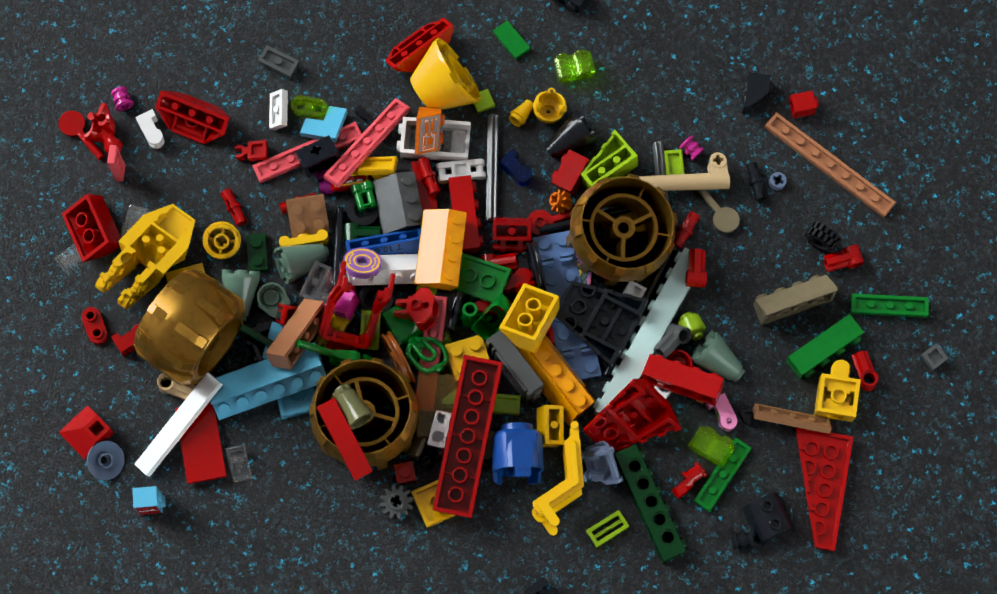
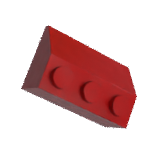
M86 194L62 213L82 262H88L109 255L120 247L118 241L121 239V236L102 195Z

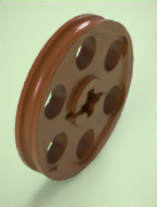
M390 331L387 332V335L382 334L383 343L396 370L407 377L409 384H414L415 378L394 336Z

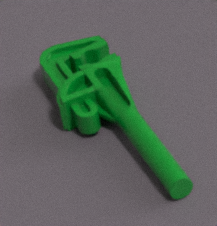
M297 341L296 346L328 356L329 365L333 366V369L341 365L343 360L349 358L351 361L360 360V352H357V350H332L306 341ZM365 354L361 359L372 360V357Z

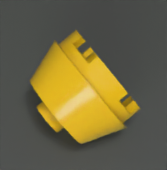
M215 222L203 234V246L206 252L214 258H230L240 248V233L234 225L228 222Z

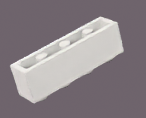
M418 254L379 255L382 259L381 270L376 276L374 274L367 279L352 277L346 270L347 281L352 283V286L387 285L391 273L396 274L394 284H414Z

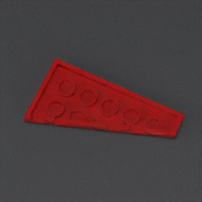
M795 427L814 548L834 552L853 437Z

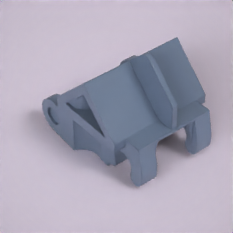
M604 440L587 446L585 451H581L582 460L584 459L587 471L583 474L584 482L590 478L594 482L601 481L605 485L617 484L623 481L614 458V447H610Z

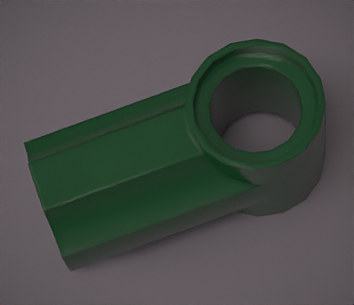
M346 223L344 224L343 244L346 245L345 241L381 235V227Z

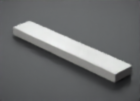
M206 373L136 461L135 465L148 477L152 475L223 384L210 373Z

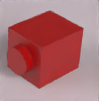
M813 90L792 94L788 101L792 118L813 115L817 107H819L817 96L814 97Z

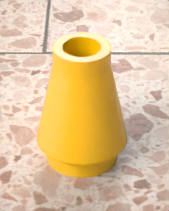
M525 100L511 111L509 116L510 122L517 127L524 125L533 109V103L530 100Z

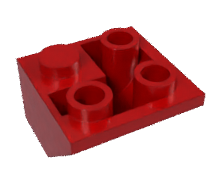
M88 406L58 432L84 460L87 459L90 449L95 444L108 440L114 434L111 428Z

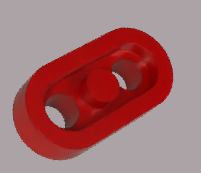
M94 307L86 308L82 312L81 318L88 338L93 344L101 345L108 339V331L102 315ZM89 314H94L92 319H88ZM96 331L101 332L99 336H94V333Z

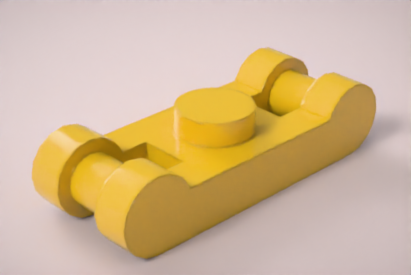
M324 229L319 230L317 234L313 235L305 233L295 238L282 236L279 239L280 247L322 243L325 246L329 243L328 233Z

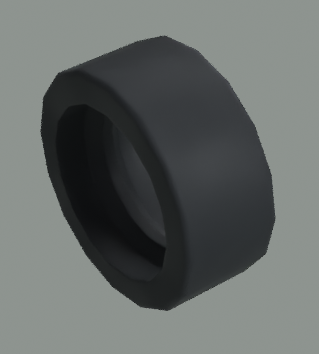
M388 284L362 286L359 292L361 310H372L365 301L369 291L373 289L384 290L385 287L388 288ZM392 292L391 300L381 312L395 306L394 292Z

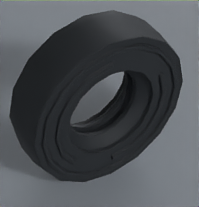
M366 195L362 196L364 204H367L368 200ZM355 197L350 200L346 211L351 223H357L361 226H372L378 221L377 207L371 209L369 216L362 218L356 213L358 207Z

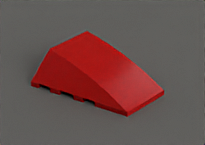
M633 379L583 428V432L595 443L604 440L610 447H614L615 452L626 449L636 442H647L648 438L654 436L662 437L666 435V432L672 430L675 432L682 430L669 402L646 379Z

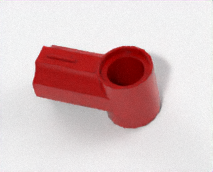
M851 245L842 251L823 257L824 265L828 272L846 267L852 269L864 264L859 245Z
M695 248L688 251V269L685 275L686 287H706V251Z
M517 253L503 255L485 254L480 256V259L510 268L513 271L519 269Z
M860 351L851 355L857 376L861 380L860 388L867 392L874 390L879 378L878 374L874 371L868 352ZM864 378H871L873 380V383H866L864 381Z

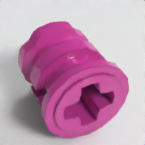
M124 86L111 91L117 111L128 110L134 104L130 100L127 88Z
M693 135L688 137L679 147V149L685 150L686 155L689 154L691 156L690 159L692 161L704 150L703 147H699L697 141L693 140Z

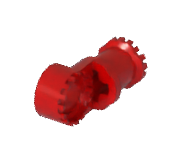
M698 462L694 463V466L687 472L681 473L684 480L678 484V487L675 486L676 488L671 490L677 499L687 494L696 481L707 476L704 468L701 469L702 466Z

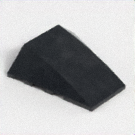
M571 281L559 302V311L556 318L612 367L622 355L635 332L649 299Z

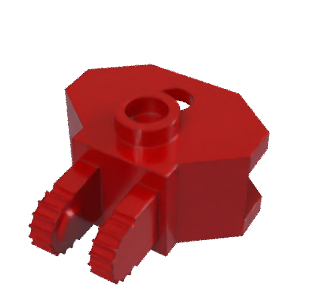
M420 288L413 296H408V299L395 300L397 307H403L406 310H394L393 316L409 319L410 322L416 324L420 331H428L437 322L439 304L429 288Z

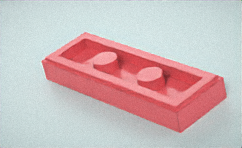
M110 145L107 164L115 181L123 182L126 164L117 145Z

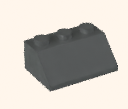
M414 171L394 173L373 181L382 234L420 228L422 226L423 213Z

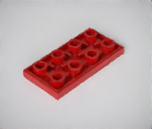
M209 402L180 438L188 485L227 477L217 416L213 404L211 405V402Z

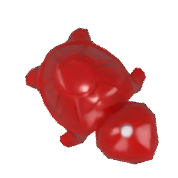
M102 103L97 113L90 112L87 115V118L92 121L90 131L84 134V138L104 142V150L109 153L110 145H117L121 152L123 143L114 136L116 130L115 121L110 114L108 105Z

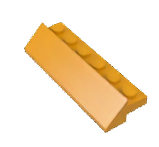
M546 335L536 353L519 348L512 342L544 383L542 393L551 405L563 406L564 421L568 426L571 425V422L584 414L583 412L596 402L585 388L586 385Z

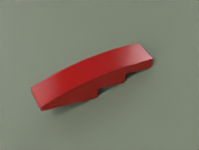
M335 398L317 406L316 408L353 479L356 481L373 472Z

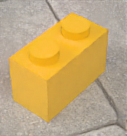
M543 405L537 408V430L543 436V447L555 448L564 445L563 406Z

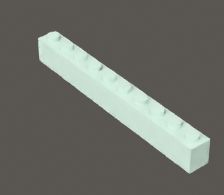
M685 247L683 252L679 251L674 259V262H676L674 268L670 267L666 273V283L660 284L656 292L658 294L656 301L652 299L647 308L650 312L647 317L643 315L638 326L641 327L639 332L633 333L629 341L632 343L629 350L625 348L620 357L623 361L620 366L616 364L611 373L614 376L612 381L606 382L602 390L604 392L602 399L598 398L593 406L596 409L595 416L633 379H640L642 377V372L649 355H654V346L665 335L666 328L671 324L690 287L685 286V275L688 269V248Z

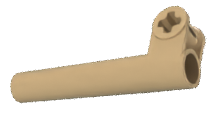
M719 152L711 155L707 166L708 173L639 176V179L650 183L656 188L659 186L663 191L730 188L727 159L724 154Z

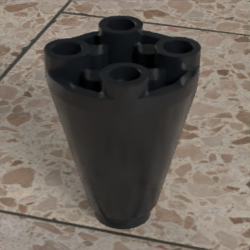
M575 111L548 141L545 148L552 158L567 154L569 149L577 151L597 143L596 139L598 137L592 127L589 129L586 127L585 124L588 122L581 111L579 113Z

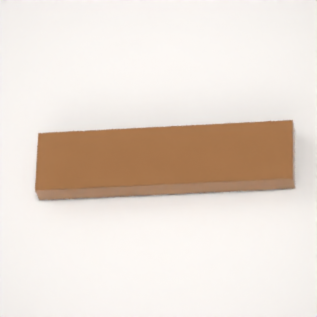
M757 403L753 407L754 419L830 434L832 429L830 419L826 417Z

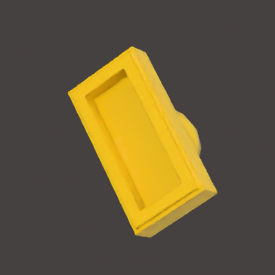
M397 156L367 157L358 167V175H371L374 180L396 173L398 158Z

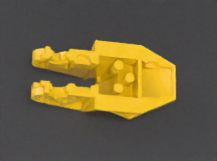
M174 204L144 214L118 241L121 252L112 261L108 272H101L95 288L102 293L107 292L131 271L135 270L139 262L147 268L135 277L133 286L130 289H124L118 298V304L126 310L152 290L172 266L185 260L195 219Z

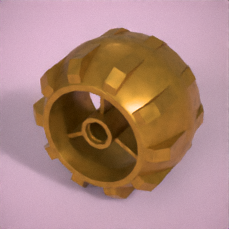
M634 174L613 178L606 176L587 189L578 199L569 215L571 218L570 233L566 237L567 247L574 248L575 253L582 262L578 268L584 274L591 270L598 276L603 277L605 285L615 286L618 282L634 281L638 283L660 268L675 246L673 243L675 225L678 223L676 213L672 211L669 202L664 196L665 192L659 186L656 188L650 183L639 179V176ZM607 206L626 207L632 210L639 218L634 221L627 216L614 219L601 209ZM594 221L607 229L605 240L608 245L615 247V256L604 250L598 243L594 233ZM644 224L647 232V243L644 251L639 255L625 258V243L634 234L635 228Z
M196 269L183 270L165 285L143 316L134 339L137 355L154 369L162 372L179 385L184 384L188 386L199 383L207 372L211 373L216 368L217 364L232 347L240 327L244 324L242 319L246 314L244 300L203 271H197Z
M373 357L372 360L360 359L351 361L350 358L343 360L341 365L331 370L326 376H321L316 383L317 388L309 406L312 432L325 455H330L332 458L344 463L346 469H348L316 407L335 398L333 396L335 389L349 383L351 388L357 391L358 396L365 405L374 413L373 417L366 424L357 429L361 432H370L377 424L390 427L387 433L377 440L358 442L370 467L377 466L378 470H382L388 467V461L398 456L402 451L407 453L412 446L411 439L417 428L419 416L415 393L407 377L403 373H399L394 368L384 364L382 359ZM369 389L384 394L395 408V418L376 413L374 405L362 399L360 390Z

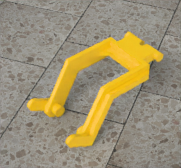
M576 421L571 422L570 437L564 440L563 445L565 480L533 501V518L537 522L542 523L551 536L557 534L558 528L556 526L560 522L555 513L582 496V488L584 487L579 424Z

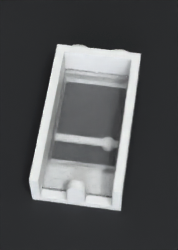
M403 117V123H399L398 134H401V141H397V152H400L401 159L428 157L430 160L439 161L468 160L471 122L445 120V124L441 126L440 132L444 133L443 144H440L439 150L415 154L416 118Z

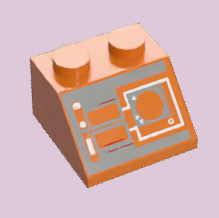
M419 107L416 118L415 154L437 151L440 144H443L444 133L440 132L441 126L445 124V115H442V108Z

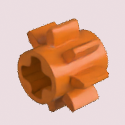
M558 189V193L554 192L549 199V203L552 205L551 210L561 214L570 210L573 204V200L570 198L571 193Z

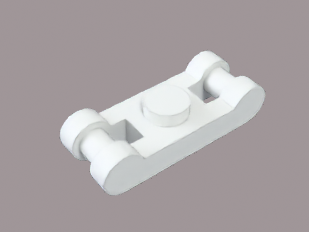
M471 159L437 163L436 170L439 173L437 182L445 184L449 182L448 178L468 175H471L472 180L486 179V172L483 169L485 161L484 159ZM470 167H475L476 172H471ZM451 169L452 174H446V170Z

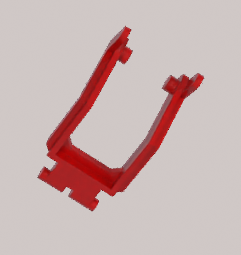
M342 261L337 284L328 295L318 332L322 339L327 340L325 348L332 350L367 349L372 344L380 313L391 300L396 274L391 273L388 288L385 287L383 291H377L366 331L358 336L334 330L330 325L337 301L344 292L350 293L352 283L347 282L348 278L344 277L346 261Z

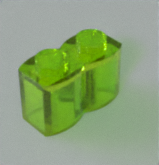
M581 49L577 50L575 54L567 55V53H561L554 58L553 64L558 83H567L595 76V68L590 51Z
M700 426L688 444L690 450L723 468L735 450L733 440L725 435L723 437L717 435V432L709 426L706 428Z

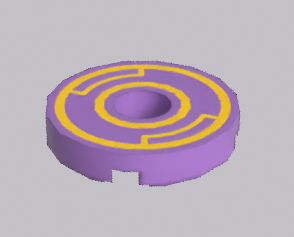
M367 248L352 249L343 258V261H346L345 269L348 271V274L358 279H367L374 274L376 276L381 270V257L375 251Z

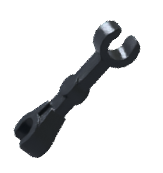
M361 105L355 108V114L359 118L367 121L369 125L374 122Z

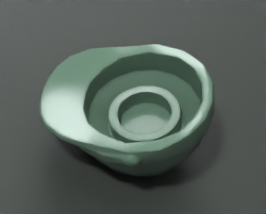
M266 283L257 292L258 307L270 317L276 318L278 303L291 305L285 287L278 283Z

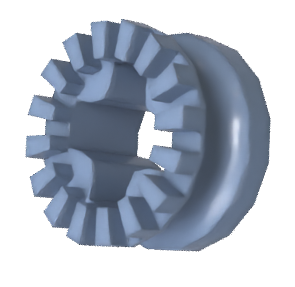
M781 172L773 173L768 181L771 189L776 191L783 189L787 182L785 175ZM777 177L780 178L781 182L778 185L774 184L775 180H773L777 179Z

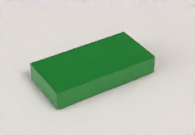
M508 20L493 30L495 37L515 60L530 50L528 44Z

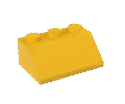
M524 283L503 319L499 330L517 347L536 353L559 311V296Z

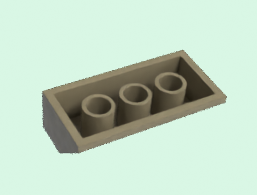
M815 275L807 282L798 281L793 283L790 288L785 289V287H781L770 295H767V293L761 294L756 297L753 306L762 326L833 300L838 289L827 275Z

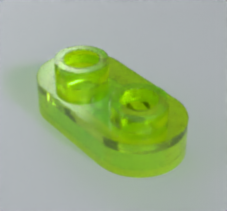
M298 95L290 103L292 112L299 116L321 119L325 117L328 110L327 103L319 98ZM298 105L304 106L302 109L297 108ZM317 108H321V109H322V111H320V112H316L315 110H316Z

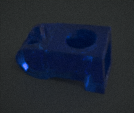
M512 149L500 160L499 166L518 185L527 186L531 183L532 171L529 167L523 166L518 161V153Z

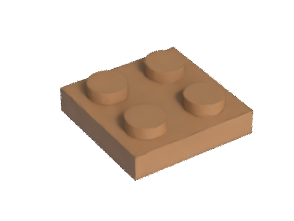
M324 194L286 200L292 238L305 233L309 235L317 234L321 229L330 232Z

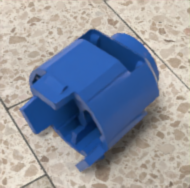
M514 422L500 425V430L492 436L491 445L494 483L501 485L502 476L527 477L528 485L540 483L541 472L544 471L542 434L538 430L533 429V425L530 423Z

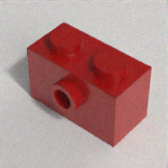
M569 149L567 154L565 153L562 156L559 169L555 170L552 174L551 183L554 187L575 196L582 183L581 173L590 160Z

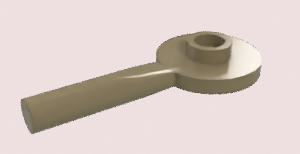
M697 190L715 212L713 216L714 227L722 233L735 231L740 221L738 213L729 207L721 208L706 190Z

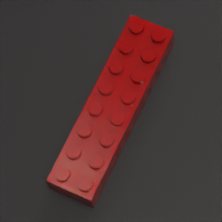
M468 355L463 357L433 511L471 519L473 517L503 362Z

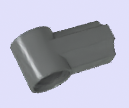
M674 323L668 325L665 336L654 346V352L667 359L680 344H686L690 340V329Z

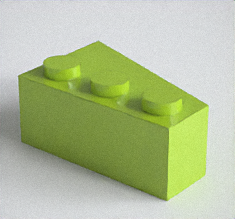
M615 129L608 141L602 145L596 157H593L581 173L582 185L586 189H589L598 180L606 176L608 178L625 176L638 166V155Z

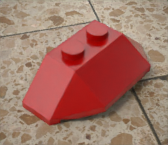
M441 18L439 21L422 26L396 45L385 62L395 71L414 73L435 39L441 38L449 45L454 30L453 24L445 18Z
M161 90L155 107L169 131L202 144L225 135L230 117L220 107L185 93Z

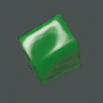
M503 294L499 295L477 317L471 329L482 339L487 340L499 331V327L512 302ZM488 311H493L497 314L498 320L495 323H489L485 320V314Z
M395 306L381 312V318L402 350L406 348L411 337H422L424 332L420 331L416 324L410 322L409 319L394 317V310H406V308Z

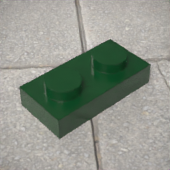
M265 233L246 235L249 271H269Z

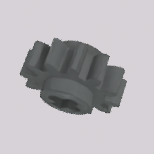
M392 485V491L385 488L386 496L380 495V499L384 502L379 504L380 508H386L383 510V515L390 513V520L394 518V515H397L398 520H401V514L408 517L406 510H413V506L409 503L414 501V498H408L410 490L403 492L402 485L399 487V490H396L395 485ZM396 499H399L401 505L398 504L397 507H395L392 501H396Z

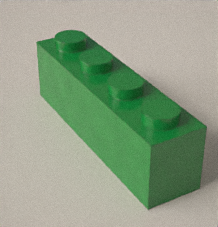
M849 314L788 356L786 362L799 379L804 376L807 379L816 372L814 369L819 366L823 368L829 364L831 357L834 355L839 357L846 351L845 348L850 344L855 346L862 340L860 337L864 332Z

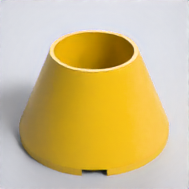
M441 38L433 41L410 77L415 92L426 107L442 108V110L479 102L481 95L473 77L466 66L463 68L457 60L459 57L454 50Z

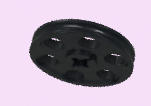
M532 241L531 244L526 242V253L532 281L535 282L536 288L547 291L537 244L535 241Z

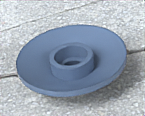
M98 442L90 449L87 455L88 470L97 479H113L123 469L124 453L114 442ZM104 456L105 462L101 463V458Z

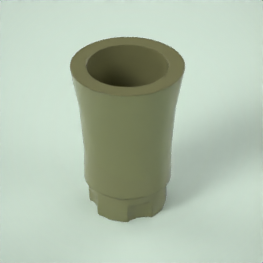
M349 383L335 389L333 396L352 430L363 426L373 417L374 413L365 405Z

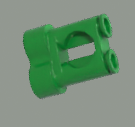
M365 181L350 187L359 212L365 211L366 208L373 209L377 207L372 181ZM364 195H366L367 197V204H364V200L362 197Z

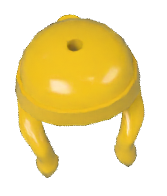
M549 88L548 91L540 92L533 102V109L537 119L548 124L558 122L564 116V113L567 112V105L563 95L555 93L554 88Z

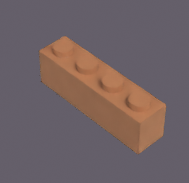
M304 298L266 351L272 367L289 370L293 368L305 351V349L296 346L297 341L302 340L310 343L319 330L325 309L323 301Z

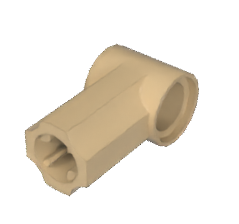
M164 374L159 375L157 379L158 388L163 394H170L186 400L196 387V385H179ZM164 380L172 382L169 387L161 386Z

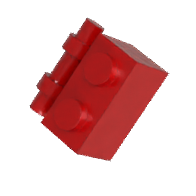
M494 217L493 240H500V243H493V251H500V253H506V251L526 252V244H523V241H531L532 218ZM506 240L518 241V244H506Z

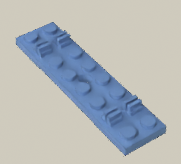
M570 230L532 238V241L536 242L539 250L547 292L558 295L559 302L571 281L581 283L574 248L567 247L566 237ZM555 317L551 326L556 349L582 381L602 377L597 353Z

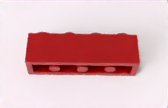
M471 175L450 177L448 179L452 210L467 213L462 253H480V246H483V237L478 234V228H481L480 217H476V210H479L478 199H474L473 193L477 192L476 182L472 181Z
M658 354L649 355L642 372V379H646L653 386L716 406L724 387V378H721L720 375L703 372L698 367L691 368L685 366L680 361L667 360L664 356Z

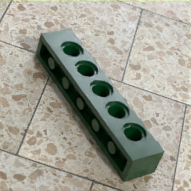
M635 444L614 453L617 467L662 564L684 555L686 552L685 548H687L683 537L679 538L677 534L678 526L674 519H670L668 514L670 512L669 506L660 497L662 494L661 489L657 483L654 484L651 478L653 477V472L650 466L646 467L643 461L645 455L642 449H638ZM637 464L640 470L633 472L630 470L629 465ZM644 481L647 483L648 488L642 490L638 487L637 483ZM653 499L656 502V506L648 507L646 500ZM662 517L664 524L657 525L654 522V518ZM668 534L673 538V541L665 543L662 536Z

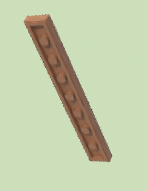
M777 112L765 125L764 128L883 218L896 204L893 199Z

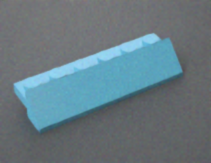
M305 350L291 370L272 367L269 359H265L215 377L223 384L210 400L218 419L230 417L316 386L320 377L327 375L322 363V357L318 353Z

